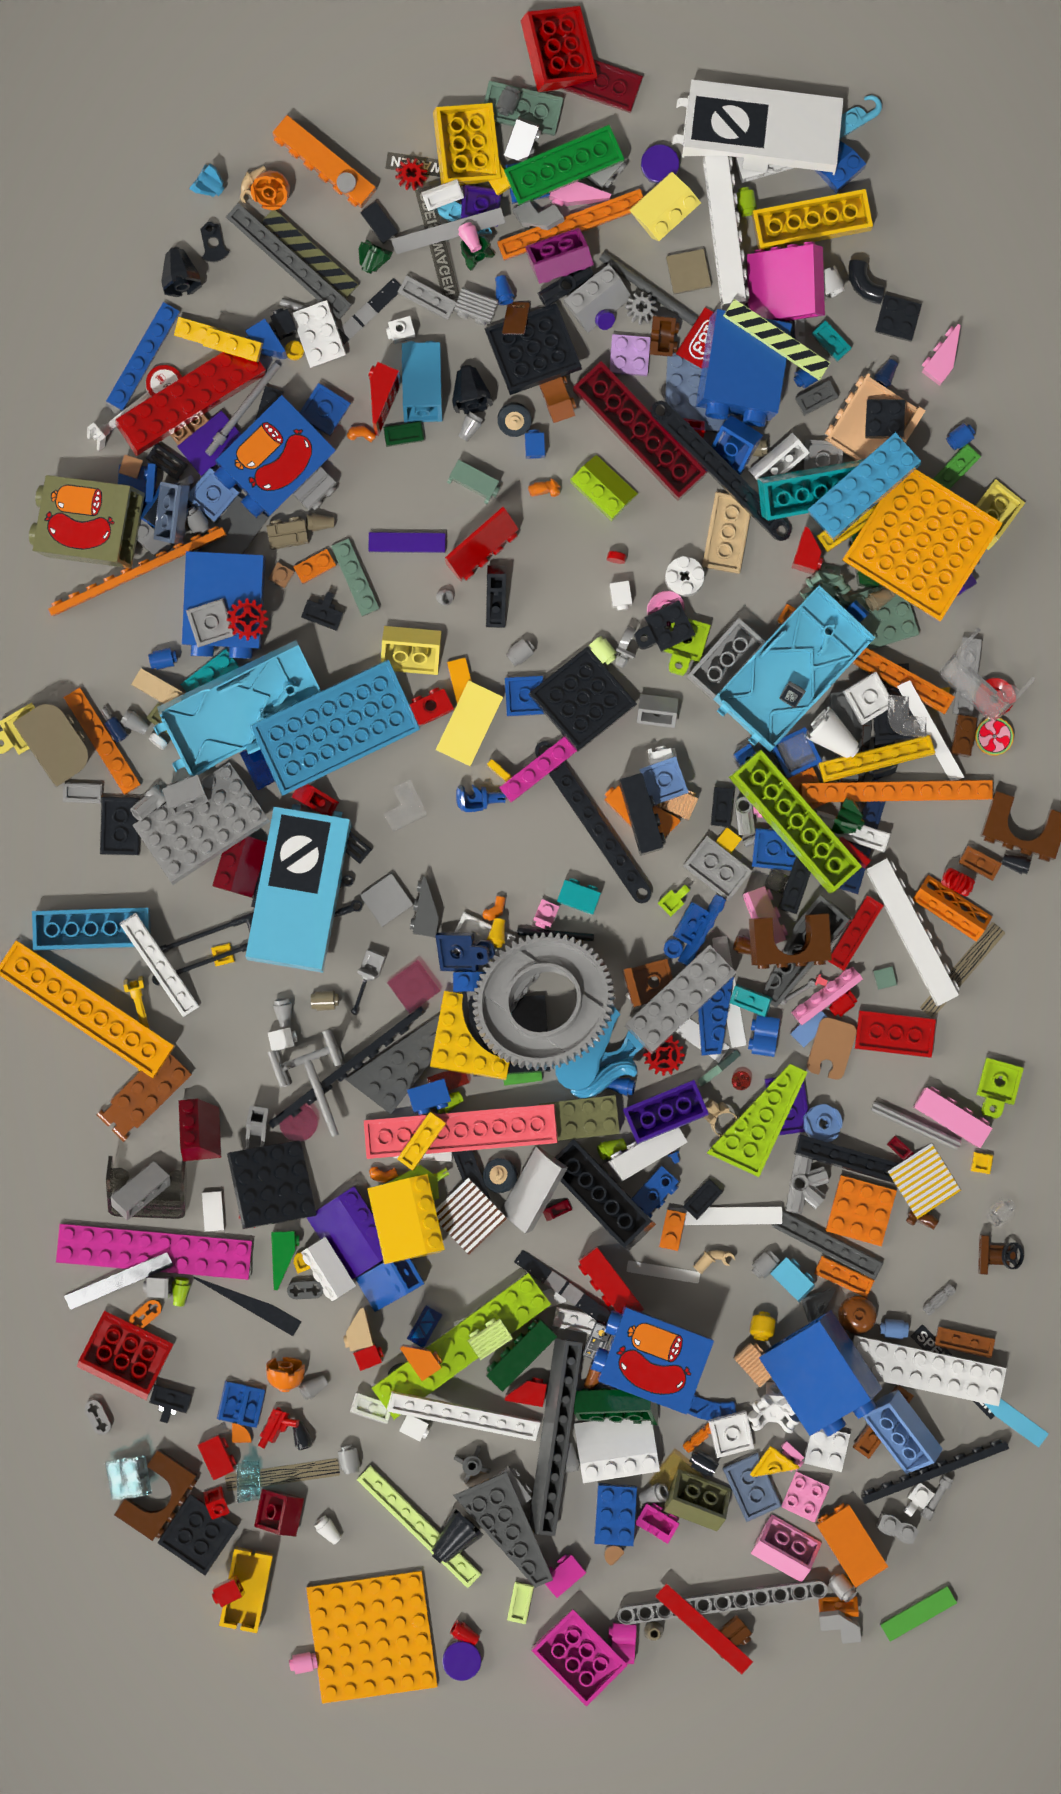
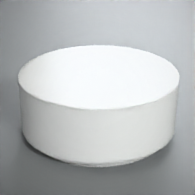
M152 733L148 738L161 750H164L167 746V742L156 733Z

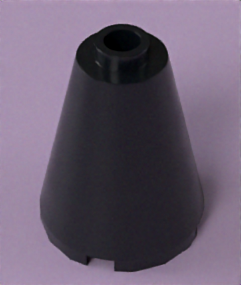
M455 1509L432 1548L434 1552L432 1557L440 1564L442 1561L447 1563L482 1538L484 1534Z

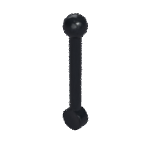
M363 979L355 1006L351 1009L353 1015H357L359 1012L358 1006L367 983L365 979Z

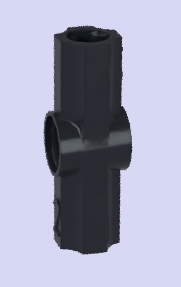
M589 266L587 269L562 276L558 281L537 293L539 299L545 307L551 305L565 295H569L594 276L593 271ZM562 282H569L571 288L564 289L562 287Z

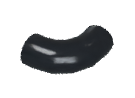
M850 260L848 265L849 281L854 291L862 299L881 305L884 286L877 285L869 279L867 275V262Z

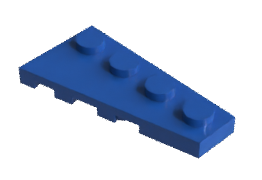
M734 977L698 1010L701 1056L721 1054Z

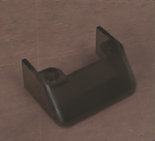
M109 1156L106 1173L108 1212L113 1216L123 1217L112 1207L111 1196L116 1189H121L126 1185L130 1177L125 1169L113 1168V1156ZM182 1160L181 1171L175 1170L168 1174L171 1185L133 1217L180 1219L185 1216L187 1193L186 1161Z

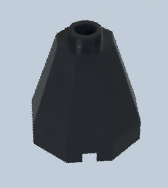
M179 247L171 248L165 254L161 279L164 294L173 297H181L183 292H187V295L193 294L202 287L199 273L184 249Z
M471 365L462 366L456 374L452 398L453 408L456 413H460V410H464V414L483 412L487 409L488 404L490 407L493 405L489 390L476 367Z

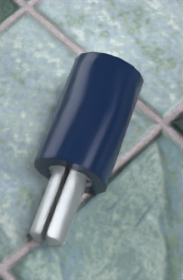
M106 708L100 711L107 721L104 724L116 743L129 736L116 716L112 718Z

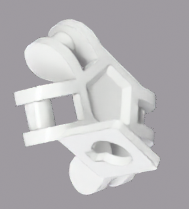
M766 1382V1394L761 1396L760 1401L756 1400L752 1403L753 1410L748 1414V1419L752 1422V1429L757 1431L762 1429L766 1423L774 1422L779 1423L787 1433H793L795 1430L794 1426L798 1425L800 1420L781 1391L774 1393L771 1388L777 1387L774 1382Z

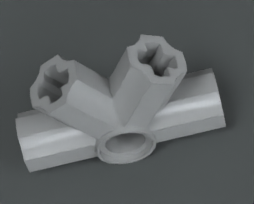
M795 1155L785 1211L802 1214L804 1201L809 1203L814 1209L824 1201L827 1196L816 1188L817 1186L829 1183L824 1166L810 1171L812 1159ZM797 1178L803 1181L802 1189L795 1187L794 1182Z

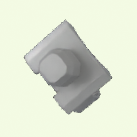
M630 626L627 627L616 649L617 652L621 653L616 659V665L621 668L626 666L628 657L631 659L635 657V654L627 651L636 629Z

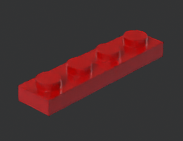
M868 895L866 896L831 954L832 960L827 962L842 971L845 970L882 910L883 904Z

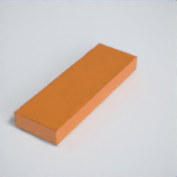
M821 1256L814 1271V1274L866 1298L875 1281Z

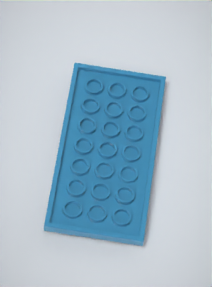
M385 660L250 725L281 795L294 791L420 730L389 660Z

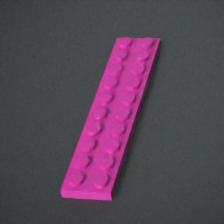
M59 1224L56 1263L129 1269L167 1252L173 1266L160 1272L249 1280L252 1241Z

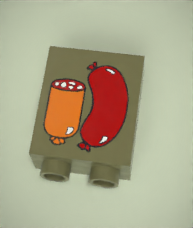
M46 475L44 485H40L36 491L35 501L40 510L37 523L34 522L29 530V542L33 545L32 551L49 558L132 569L145 493L128 485Z

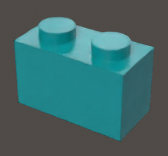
M569 878V881L564 880L557 903L593 915L601 894L597 892L598 888L587 885L586 888L579 885L580 881Z

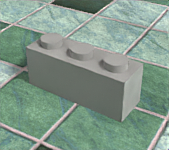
M153 1161L150 1165L144 1166L138 1175L131 1177L121 1189H116L111 1196L112 1207L128 1221L171 1185L170 1176Z

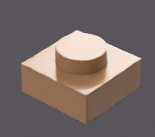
M277 562L268 580L285 589L294 571Z

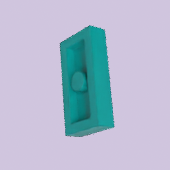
M826 320L811 333L836 362L852 349Z
M736 984L730 1004L765 1017L767 1016L772 997Z

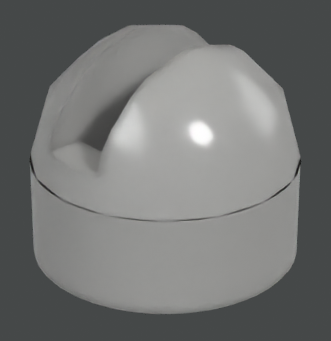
M440 590L436 595L437 602L441 605H450L453 601L452 592Z

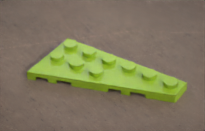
M789 1064L706 1153L760 1177L807 1075V1071Z

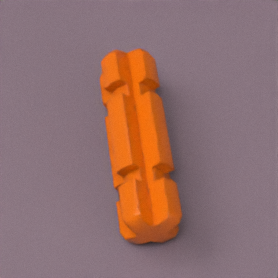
M709 1423L704 1426V1429H700L693 1435L690 1441H686L683 1444V1448L688 1453L692 1452L695 1446H699L709 1437L708 1435L711 1434Z

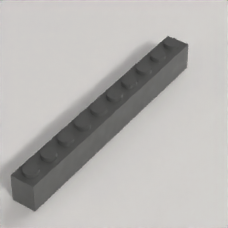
M556 1338L554 1342L529 1517L530 1527L533 1533L538 1535H556L583 1345L582 1342Z

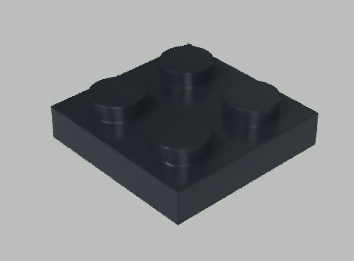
M885 294L875 333L912 342L922 304Z
M867 399L865 438L889 439L896 432L901 439H904L906 401Z

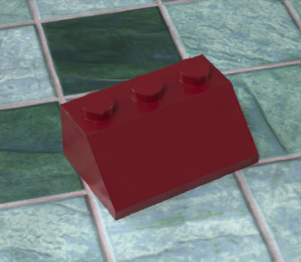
M247 836L221 854L212 886L253 898L267 842Z
M198 1098L178 1100L182 1160L194 1161L222 1158L219 1107Z

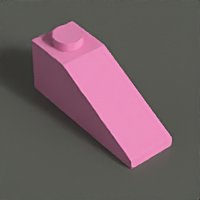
M578 181L551 192L549 200H552L553 204L560 207L563 205L574 206L603 203L611 199L610 193Z

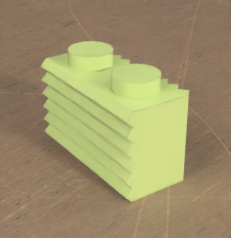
M493 1318L485 1324V1329L482 1331L477 1329L469 1334L470 1339L467 1341L480 1360L513 1339L500 1319L496 1321Z

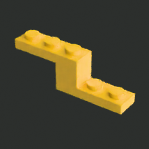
M178 317L174 336L201 343L205 347L259 362L263 343L235 335L234 332L183 317Z

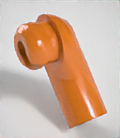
M353 426L349 428L347 437L350 440H355L357 437L362 436L370 443L377 436L365 426Z

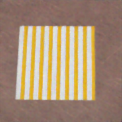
M932 1143L888 1171L917 1219L961 1191Z

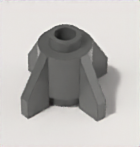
M477 1445L474 1455H468L465 1459L456 1455L454 1457V1460L462 1464V1468L466 1473L465 1483H468L470 1476H475L480 1471L486 1473L491 1471L490 1468L482 1466V1461L478 1457L481 1449L479 1445ZM469 1463H475L476 1468L470 1469Z

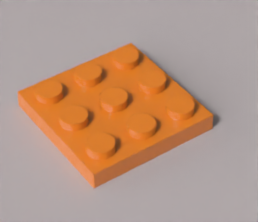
M840 1175L825 1231L882 1247L897 1191Z

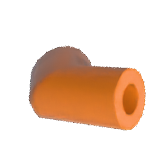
M496 896L495 906L489 910L485 909L482 914L483 918L493 921L494 918L501 916L506 898Z
M374 1166L369 1170L371 1179L380 1183H386L399 1176L395 1168L383 1172Z

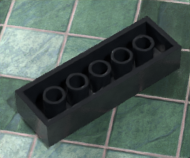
M573 1139L554 1157L568 1167L561 1179V1183L624 1249L629 1251L656 1225L576 1140Z

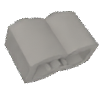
M886 1512L881 1513L876 1523L881 1532L890 1536H896L900 1541L907 1544H913L919 1532L913 1524L907 1521H899L894 1515Z

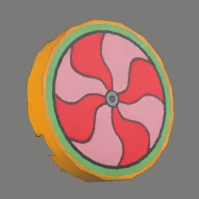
M992 717L979 724L975 734V741L977 747L983 753L997 756L1005 753L1011 747L1014 734L1012 727L1007 721Z

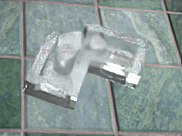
M888 696V721L891 728L903 736L926 737L927 717L909 716V697Z

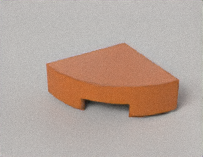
M232 1423V1443H251L252 1439L248 1430L242 1425Z

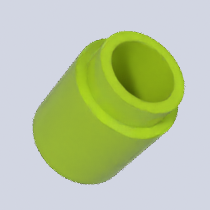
M743 187L738 189L736 193L738 212L741 213V217L752 215L753 210L757 209L754 190H750L749 187Z

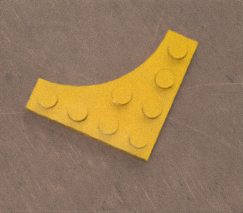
M444 991L430 1067L507 1080L510 1061L507 1063L503 1058L500 1059L498 1056L482 1048L470 1034L463 1017V994Z

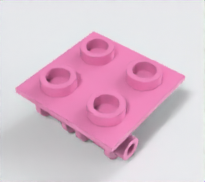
M796 1471L783 1501L782 1508L815 1523L830 1487Z

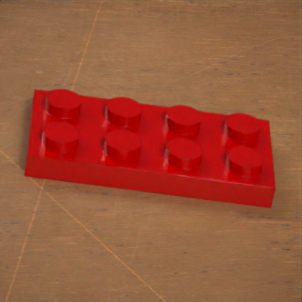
M859 1010L854 1049L932 1058L936 1019Z

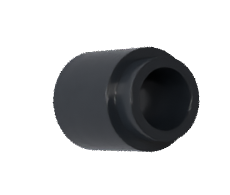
M701 1450L698 1453L694 1452L689 1460L692 1463L690 1467L705 1476L709 1475L712 1477L719 1465L715 1458Z

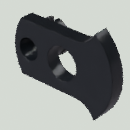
M212 222L205 223L200 228L205 253L201 258L208 262H219L225 259L230 252L225 250L219 225ZM213 227V230L208 232L207 228ZM211 238H216L218 240V246L215 248H210L208 246V240Z

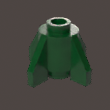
M478 235L482 248L477 252H471L463 240L460 243L461 254L465 258L466 266L470 271L475 268L476 262L482 261L485 257L492 258L495 255L488 247L490 242L486 237Z
M369 240L361 241L358 248L359 265L362 266L361 269L372 274V272H377L390 259L393 252L374 245Z
M846 797L842 805L843 807L835 818V823L831 831L837 834L855 833L857 829L861 831L866 821L863 819L864 815L854 800Z

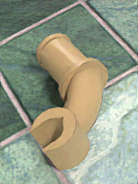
M264 166L250 173L246 172L241 183L240 201L242 203H246L243 198L245 194L250 196L251 201L253 200L250 187L259 174L267 171Z
M704 1251V1255L693 1267L700 1274H703L712 1262L715 1263L717 1259L722 1260L726 1266H730L726 1258L731 1256L735 1260V1257L730 1251Z

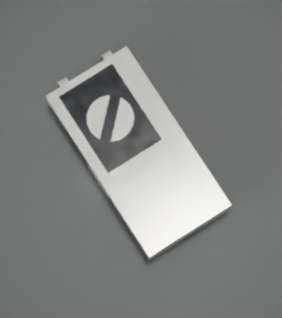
M691 79L688 98H679L677 100L676 108L684 106L687 109L684 135H674L672 145L675 143L683 145V158L684 156L725 155L744 158L742 169L762 173L773 172V169H768V164L833 172V175H835L843 98Z

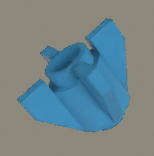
M205 164L196 181H194L189 189L198 194L214 197L215 195L219 196L225 187L217 168L212 164Z

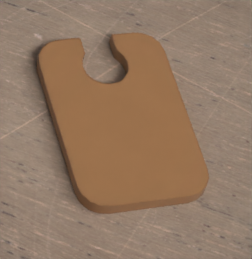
M829 1017L822 1018L819 1022L807 1061V1069L811 1073L819 1075L821 1070L820 1064L823 1060L827 1059L833 1065L828 1073V1078L841 1079L844 1075L856 1036L855 1026Z

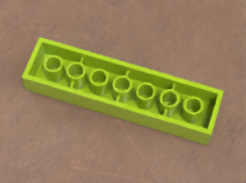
M762 750L757 751L729 776L730 780L828 893L836 891L862 867Z

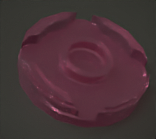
M308 1105L302 1106V1112L294 1118L290 1115L279 1124L283 1135L289 1140L305 1141L316 1132L318 1125L317 1116Z

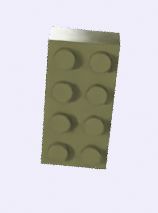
M616 1095L539 1104H555L558 1141L620 1134Z

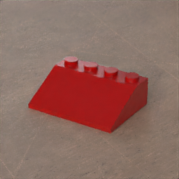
M580 6L528 11L520 20L538 92L558 90L598 78Z
M377 362L376 366L372 365L368 376L371 389L373 427L375 434L379 436L401 386L399 370Z
M504 507L498 510L445 557L446 565L460 581L464 579L466 581L475 574L473 571L477 567H484L489 562L488 558L492 554L496 556L504 549L502 546L507 541L511 543L518 537L516 533L519 532V529Z
M104 1311L78 1360L77 1367L147 1401L174 1344Z

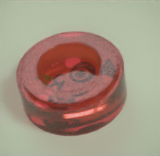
M738 1071L732 1076L731 1083L735 1089L745 1090L750 1086L751 1078L748 1073Z

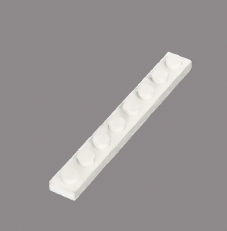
M394 1391L391 1392L387 1407L388 1412L533 1441H536L540 1427L539 1420Z

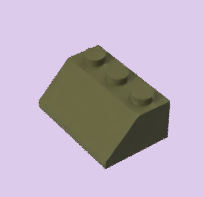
M678 1469L669 1489L664 1512L718 1531L727 1517L731 1488Z

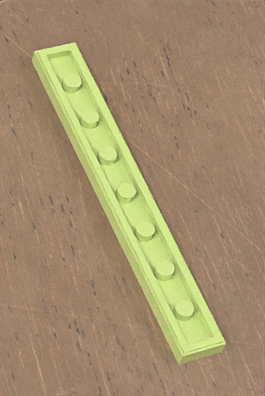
M370 1465L357 1480L434 1554L432 1548L440 1533ZM461 1553L447 1563L441 1562L467 1588L481 1575Z

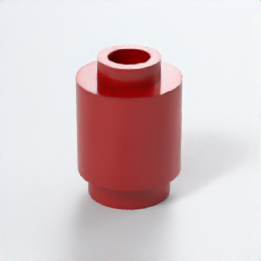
M848 990L832 1002L828 1008L834 1016L839 1015L841 1017L851 1010L858 1001L852 992Z

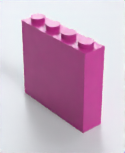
M804 242L803 246L791 244L787 245V248L784 249L782 247H772L771 251L755 250L754 253L747 254L748 307L750 310L762 318L781 322L825 316L822 246L815 245V242Z

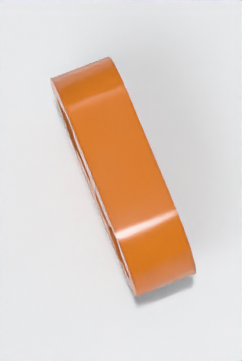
M155 1299L149 1300L132 1314L129 1322L135 1325L134 1317L137 1316L139 1318L144 1314L145 1318L141 1321L143 1325H135L141 1329L144 1328L161 1313V1303ZM150 1303L158 1305L156 1308L157 1313L151 1312L149 1315L146 1313L150 1309Z

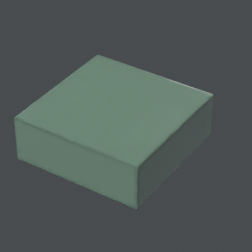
M892 967L873 971L878 990L897 985Z

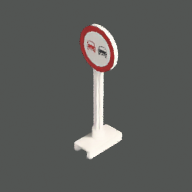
M159 365L153 368L148 373L145 381L147 392L107 424H103L99 428L94 422L89 425L87 438L91 439L93 437L94 440H97L98 451L103 449L106 436L116 427V418L182 378L180 372L169 365Z

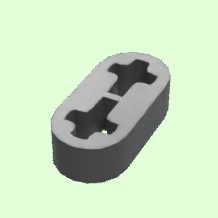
M318 1281L293 1282L287 1288L288 1296L296 1300L316 1299L324 1293L323 1287ZM313 1284H317L321 1291L314 1295L313 1292H307V1288H313ZM294 1285H297L299 1289H304V1292H299L298 1296H295L290 1290L294 1288Z

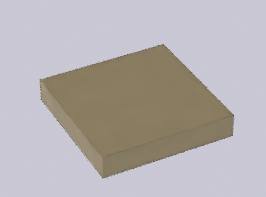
M704 249L666 256L673 295L711 287Z

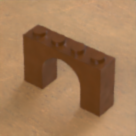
M997 791L994 792L980 834L981 837H984L983 841L995 844L996 841L1002 843V847L1013 850V848L1021 850L1020 853L1031 856L1033 853L1039 855L1038 859L1050 862V859L1055 860L1061 844V812L1049 810L1041 834L1034 840H1020L1011 833L1008 826V816L1015 797Z
M829 914L805 915V943L798 952L791 955L783 953L776 946L772 917L749 919L752 965H758V969L770 968L769 965L776 964L777 968L788 967V963H795V966H807V962H814V965H825L826 961L832 960Z
M161 1449L157 1450L147 1467L168 1482L171 1489V1498L168 1505L158 1511H149L126 1497L114 1514V1516L151 1541L155 1537L159 1539L165 1531L163 1525L166 1521L171 1522L176 1514L173 1510L177 1505L181 1507L187 1498L184 1495L187 1489H193L197 1483L195 1478L198 1475Z

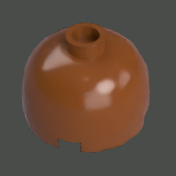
M863 1296L849 1297L839 1307V1322L846 1331L852 1334L866 1333L876 1323V1308L870 1300Z

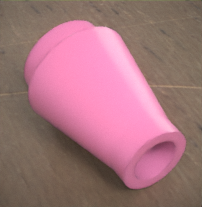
M468 222L458 228V235L470 248L471 252H477L482 248L475 225Z

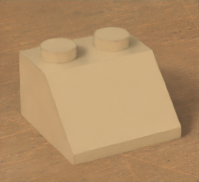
M365 1306L360 1308L346 1331V1335L343 1337L345 1347H349L350 1351L374 1345Z

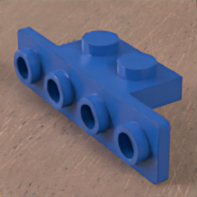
M715 895L707 910L691 902L673 933L674 937L687 944L678 959L680 963L688 966L695 959L699 947L705 942L707 933L714 926L715 919L725 906V898Z

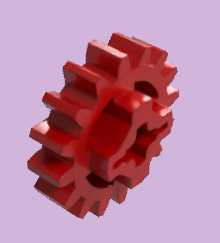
M246 598L245 603L238 600V606L232 604L234 610L227 612L231 615V618L226 619L227 622H231L228 629L233 628L232 635L234 636L238 633L240 640L243 636H246L247 641H249L250 636L257 639V633L263 634L261 628H267V625L264 624V621L269 620L267 617H264L267 610L261 611L262 604L256 606V600H253L252 603H249L248 598ZM244 607L243 613L240 616H235L236 612ZM251 607L254 608L260 616H255L251 612ZM246 614H248L249 618L257 620L250 621L249 625H246L245 621L238 619L245 618ZM235 623L242 625L244 627V632L240 631L236 627ZM255 623H260L259 627L251 632V627Z
M673 1036L665 1041L670 1043L667 1047H659L655 1051L656 1058L653 1061L649 1051L643 1054L648 1059L644 1064L649 1063L648 1070L654 1068L656 1075L659 1071H662V1076H665L666 1071L672 1075V1069L674 1068L678 1071L677 1064H683V1061L680 1060V1057L685 1056V1054L680 1053L683 1046L678 1047L679 1040L673 1042ZM670 1048L667 1054L668 1059H662L657 1062L660 1057L659 1052H664ZM674 1049L677 1053L676 1061L672 1059V1051ZM660 1063H667L670 1067L660 1068L657 1066Z

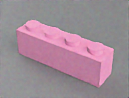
M931 1086L930 1089L925 1087L913 1108L976 1147L981 1148L993 1129L989 1126L990 1122L982 1117L978 1120L972 1116L974 1112L966 1107H963V1109L957 1107L955 1100L950 1097L946 1099L941 1097V1092Z

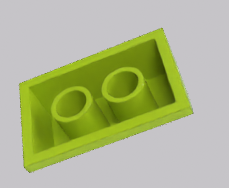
M597 455L583 465L570 479V483L611 522L638 495L634 489Z

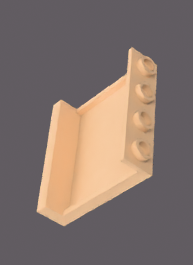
M869 373L864 377H859L855 384L857 386L855 392L849 393L845 400L847 402L845 408L839 409L835 416L837 421L834 425L830 424L825 432L827 435L825 441L841 449L855 460L866 459L887 440L865 438L867 399L904 400L870 378ZM907 401L904 439H902L905 443L926 411L920 406L916 408Z

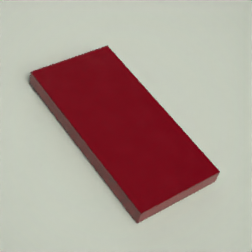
M593 59L598 76L597 79L561 89L631 113L643 76Z

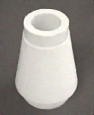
M323 1516L314 1524L316 1532L333 1545L342 1538L331 1518Z

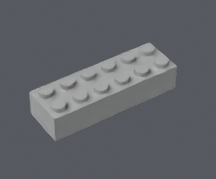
M709 945L631 1018L625 1027L653 1054L724 987L737 972Z

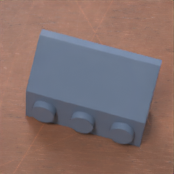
M160 482L154 530L155 540L168 543H183L186 533L185 520L188 516L187 503L190 498L189 485Z

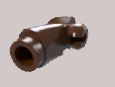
M912 1210L907 1213L906 1222L912 1226L918 1222L934 1230L939 1222L930 1213H926L918 1219Z

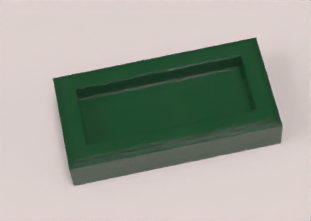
M421 421L383 427L386 447L424 441Z

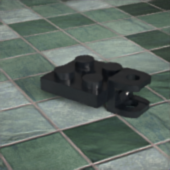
M680 601L644 617L648 626L639 629L634 634L641 650L658 645L661 652L696 636ZM668 621L676 625L671 632L669 629H665V626H667L666 622ZM642 636L648 638L645 642H642L640 639Z

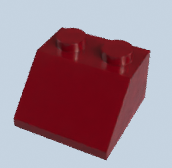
M262 1489L254 1527L277 1535L296 1537L304 1498Z

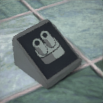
M789 681L779 699L795 708L806 691Z

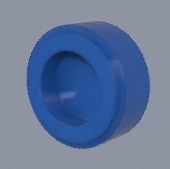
M676 939L668 940L664 945V953L669 958H678L683 952L681 942Z

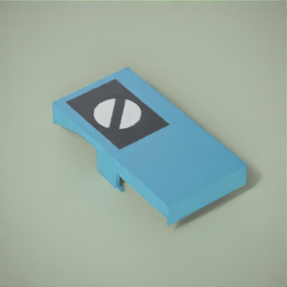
M293 804L292 809L274 807L245 957L249 961L323 973L342 879L343 863L350 829L352 828L350 819L342 818L343 812L334 811L333 816L300 811L302 805Z

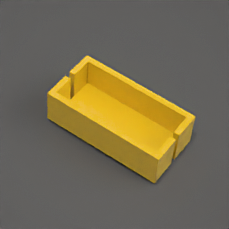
M236 1546L233 1552L228 1579L237 1575L245 1594L242 1598L222 1607L219 1626L236 1629L238 1623H241L240 1630L258 1633L274 1554L256 1551L255 1554H252V1549Z

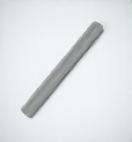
M874 1102L871 1110L953 1149H958L961 1144V1140L879 1102Z

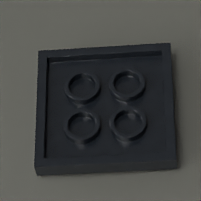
M190 1494L158 1541V1544L203 1575H206L238 1526L224 1516L211 1519L205 1503Z

